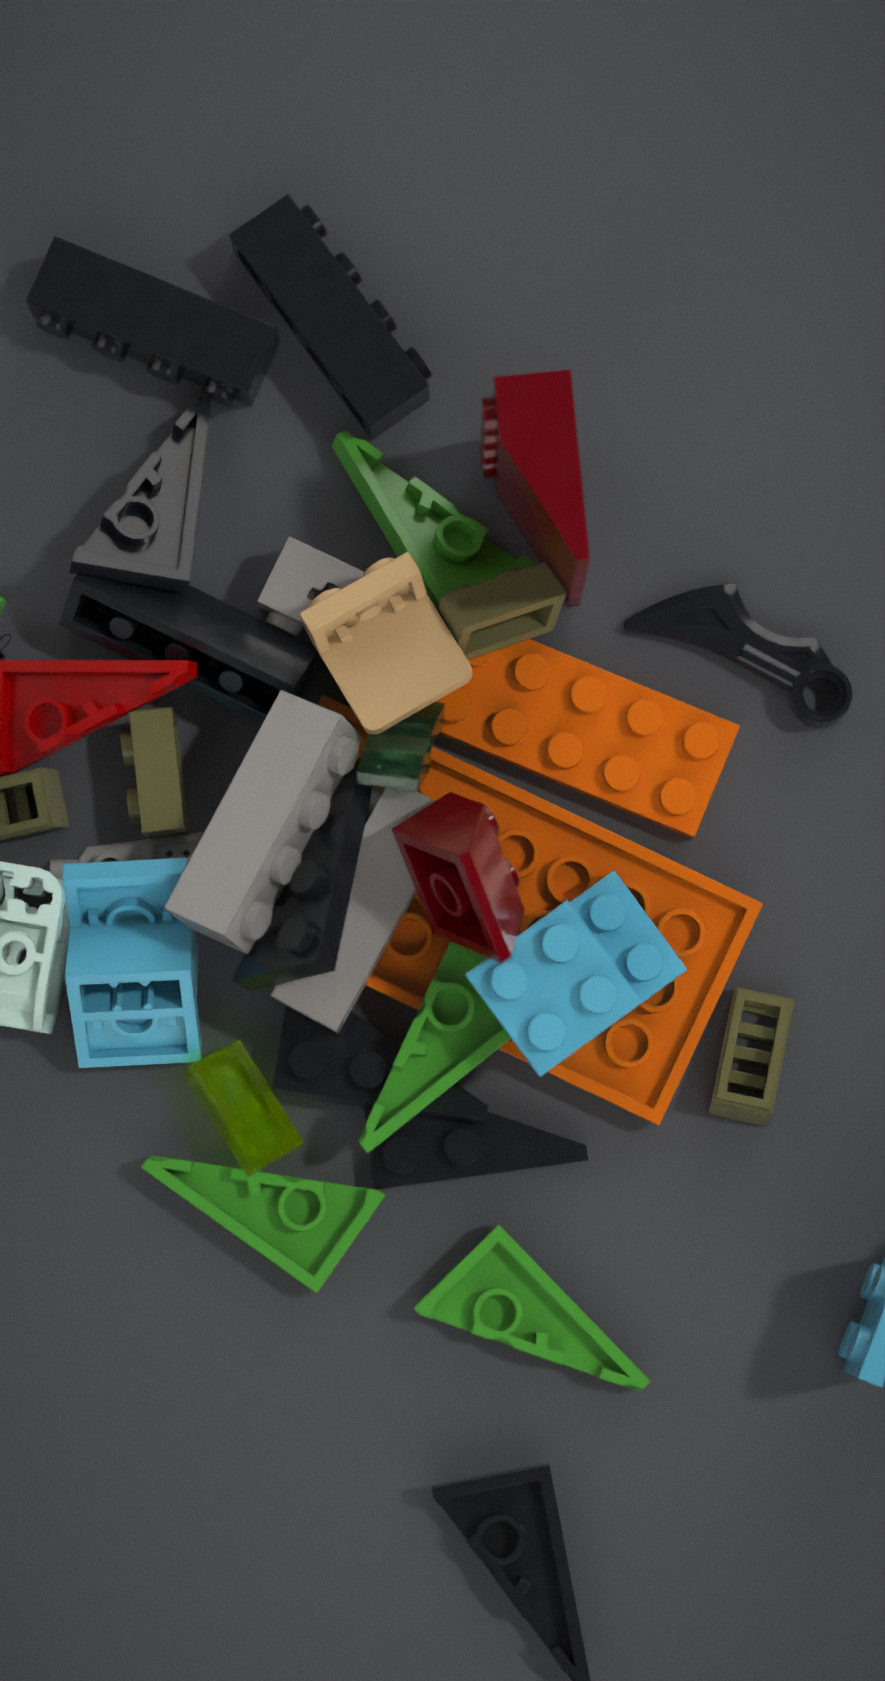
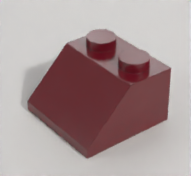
M449 792L391 830L433 933L502 963L511 957L525 911L516 888L519 885V878L513 865L503 855L496 834L499 832V826L491 810L481 802Z

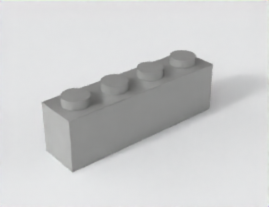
M280 690L164 909L188 928L247 955L249 954L255 941L261 938L267 931L272 919V909L284 886L291 882L294 871L301 864V854L313 831L318 829L326 820L330 810V799L341 778L351 771L357 761L359 744L363 737L341 714Z
M394 778L390 779L385 790L374 786L335 971L276 985L271 993L275 1000L339 1034L417 893L391 829L435 802L434 800Z

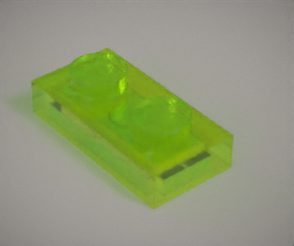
M240 1040L195 1062L184 1072V1077L247 1177L294 1153L304 1143Z

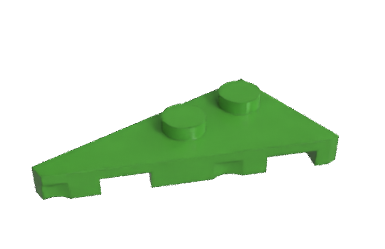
M348 430L337 433L331 447L397 557L406 552H409L421 572L427 595L437 610L441 597L458 586L469 585L471 587L495 579L509 569H525L534 566L532 560L524 554L518 560H515L485 537L489 531L488 528L474 518L466 517L459 513L453 503L414 476L410 482H407L382 464L380 460L383 453L366 440L352 436Z
M450 941L358 1141L368 1154L511 1039L465 976L466 973L488 957Z
M155 1155L147 1158L141 1166L147 1173L315 1293H318L386 1196L377 1189Z
M499 1224L414 1307V1310L421 1316L429 1319L432 1318L486 1339L506 1344L557 1364L580 1370L620 1386L640 1391L651 1382Z

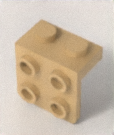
M409 552L396 559L388 557L375 562L364 572L362 578L343 589L333 588L321 593L312 600L308 609L299 613L312 644L362 727L369 734L376 735L467 684L473 676L471 664L427 595L421 572Z

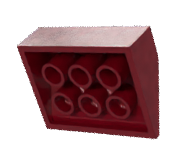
M571 369L496 376L493 380V397L482 398L483 413H481L480 450L483 478L495 477L497 497L540 563H547L567 592L564 602L567 606L580 605L590 554Z

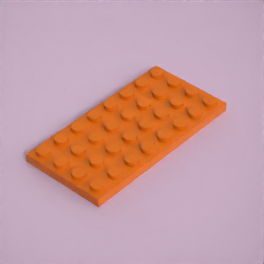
M322 694L317 705L341 714L363 737L359 744L358 758L353 768L359 767L375 778L373 788L376 786L385 790L390 779L394 778L434 801L452 792L481 802L491 810L499 826V832L496 834L503 855L513 865L519 878V885L516 888L525 911L517 936L567 900L570 903L615 870L688 970L547 1073L659 1126L763 903L397 729L390 727L379 734H369L362 727L352 708ZM417 893L365 986L419 1011L424 996L438 970L450 941L433 933ZM512 1039L498 1049L528 1063Z

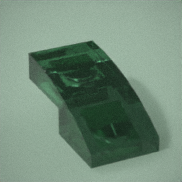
M434 702L379 734L372 735L368 733L357 770L356 783L418 792L430 771L431 747L444 726L445 703Z

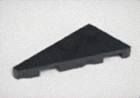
M352 768L349 773L343 776L330 800V810L326 820L318 829L313 831L301 854V864L294 871L291 882L284 886L272 909V919L267 931L261 938L255 941L249 954H244L234 972L233 982L246 990L254 991L335 971L375 779L361 768Z
M286 1006L272 1092L273 1094L373 1108L390 1074L401 1045L352 1011L339 1034ZM454 1084L417 1115L485 1125L488 1105L458 1084Z
M364 1107L366 1122L373 1108ZM488 1111L485 1125L416 1115L370 1152L375 1189L588 1161L586 1145Z
M549 1463L432 1485L433 1498L444 1509L465 1537L466 1542L478 1558L483 1561L496 1582L549 1649L550 1654L562 1670L567 1673L572 1681H591Z

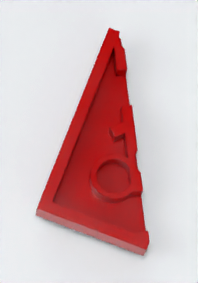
M0 660V777L16 774L129 714V712L135 711L197 678V662L188 660Z

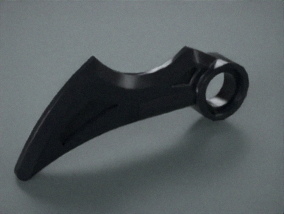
M736 583L708 586L674 595L642 610L624 623L626 632L669 638L704 648L790 693V705L796 718L807 726L828 728L838 723L849 709L853 697L852 685L846 674L832 665L814 637H785L760 626L744 607ZM819 680L829 682L838 693L837 705L827 712L812 710L804 700V690L808 684Z

